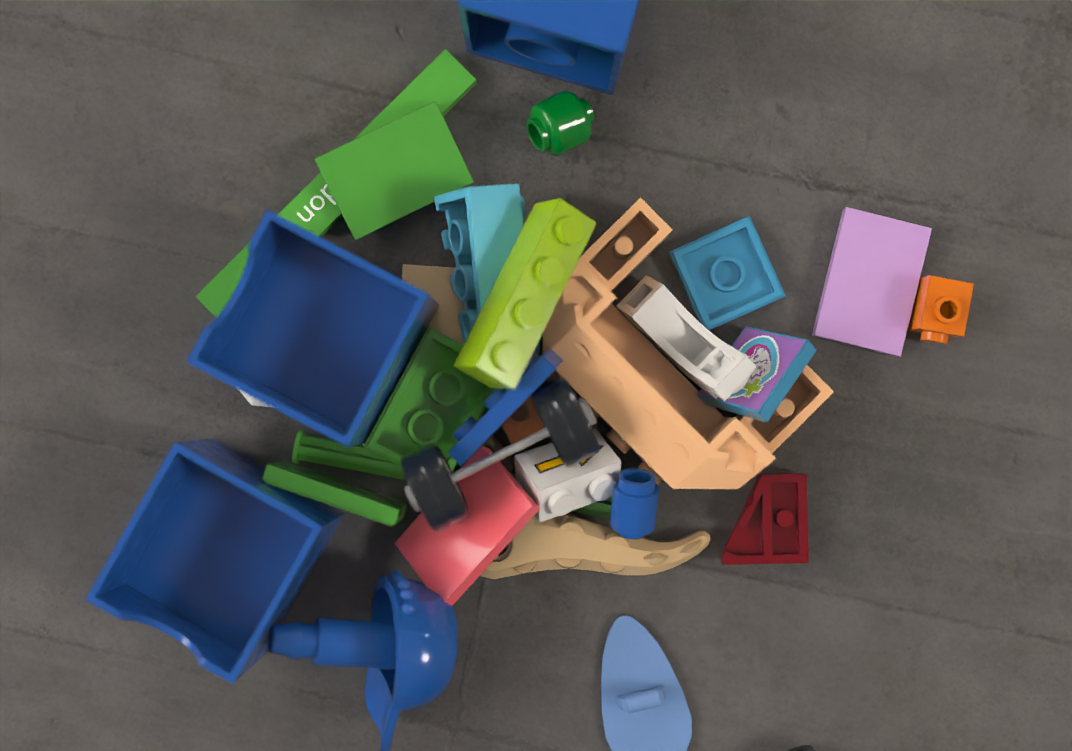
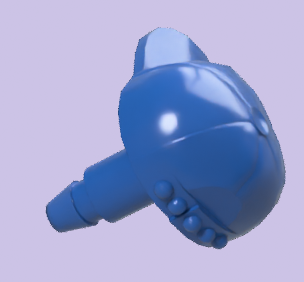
M395 570L389 576L382 575L376 583L371 603V621L316 618L314 624H305L298 621L273 625L269 631L268 651L296 660L298 658H311L312 665L367 668L365 683L367 709L382 739L380 751H390L399 712L410 711L428 705L439 697L448 686L457 661L458 626L452 605L446 603L438 593L427 588L424 583L407 578L400 571Z

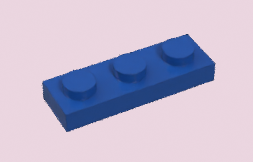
M551 348L541 357L533 352L516 388L509 390L497 388L483 403L489 411L478 422L470 416L452 435L458 443L448 454L462 466L563 360Z

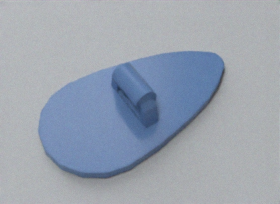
M630 615L618 616L613 621L606 638L601 669L602 716L605 737L611 751H687L692 737V717L684 692L667 657L646 627Z

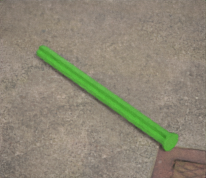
M299 429L297 432L292 453L293 464H298L302 460L406 480L401 466L362 445L357 444L347 447L333 439L306 435L305 429ZM457 463L453 473L459 471L462 466ZM612 496L606 500L594 502L571 512L610 519Z

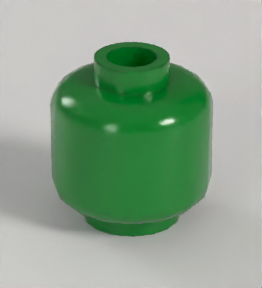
M562 90L531 107L529 119L526 121V130L532 144L538 151H546L548 154L556 157L589 140L594 113L586 99H579L574 93Z

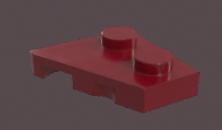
M768 473L758 475L720 556V563L722 565L809 563L806 473Z

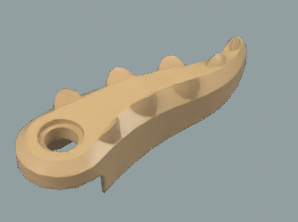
M570 512L540 523L533 516L511 540L506 551L498 555L480 576L499 579L524 573L556 569L591 570L618 575H649L674 568L690 560L705 549L711 539L705 530H698L674 540H655L646 537L627 539L622 537L609 524Z

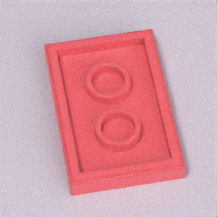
M481 445L461 469L493 454V452ZM501 461L458 481L469 506L471 516L443 531L435 532L423 513H421L394 543L426 587L438 593L446 603L452 606L540 510V507Z

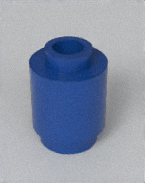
M641 468L624 469L619 473V479L615 481L616 484L613 485L610 525L622 537L627 539L643 538L655 529L659 486L655 482V475L648 470Z

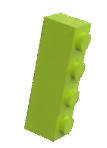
M561 198L534 204L453 366L491 388H516L596 225L595 221Z

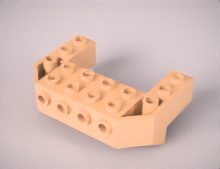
M640 197L579 258L543 331V354L551 348L563 360L548 378L552 382L565 378L572 390L580 397L578 401L585 398L595 419L600 417L612 429L606 436L624 454L632 449L643 461L637 468L652 472L656 477L655 482L657 484L663 481L672 489H739L776 458L772 453L834 391L806 365L767 423L739 414L736 417H724L715 407L705 405L697 396L699 391L612 304L616 299L612 291L673 230Z

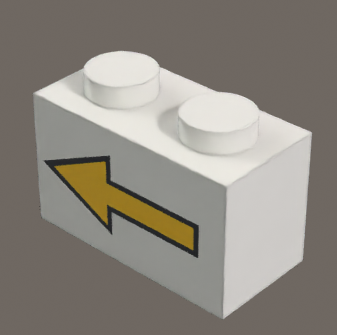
M596 428L592 429L598 440L600 452L590 458L583 459L572 467H566L563 464L553 443L514 456L515 479L540 507V510L534 515L539 523L565 515L570 511L594 502L606 500L613 495V485L616 484L615 481L619 479V473L621 472V460Z

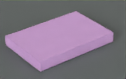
M845 207L842 211L812 336L894 357H901L932 228Z

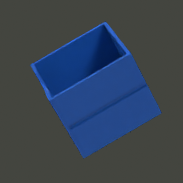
M458 0L457 6L467 53L613 96L641 0Z
M266 210L249 243L246 266L234 293L220 314L204 328L187 363L350 447L364 443L424 329L429 326L439 304L428 293Z
M213 438L175 442L85 600L116 618L144 623L167 633L189 648L196 656L199 665L234 684L265 656L268 651L270 627L283 624L345 513L331 505L264 483L265 480H262L265 472L264 467Z

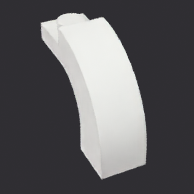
M647 275L616 306L633 326L670 362L715 399L719 397L725 401L731 394L738 392L744 387L748 377L757 368L747 355L726 344L705 328L662 283Z

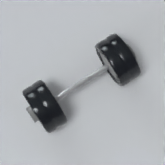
M565 378L558 379L531 394L532 402L545 428L453 473L444 454L435 442L429 443L400 459L402 470L408 482V485L404 487L406 495L416 512L422 511L427 522L435 532L443 531L471 516L469 506L459 486V480L548 436L566 467H572L583 459L590 458L600 452L598 440L591 425L597 423L585 398L578 401Z

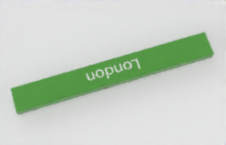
M444 49L356 138L433 101H436L444 117L477 84V80ZM321 172L278 214L280 217L319 237H322L343 217ZM249 243L195 296L215 317L226 306L241 279L248 258Z

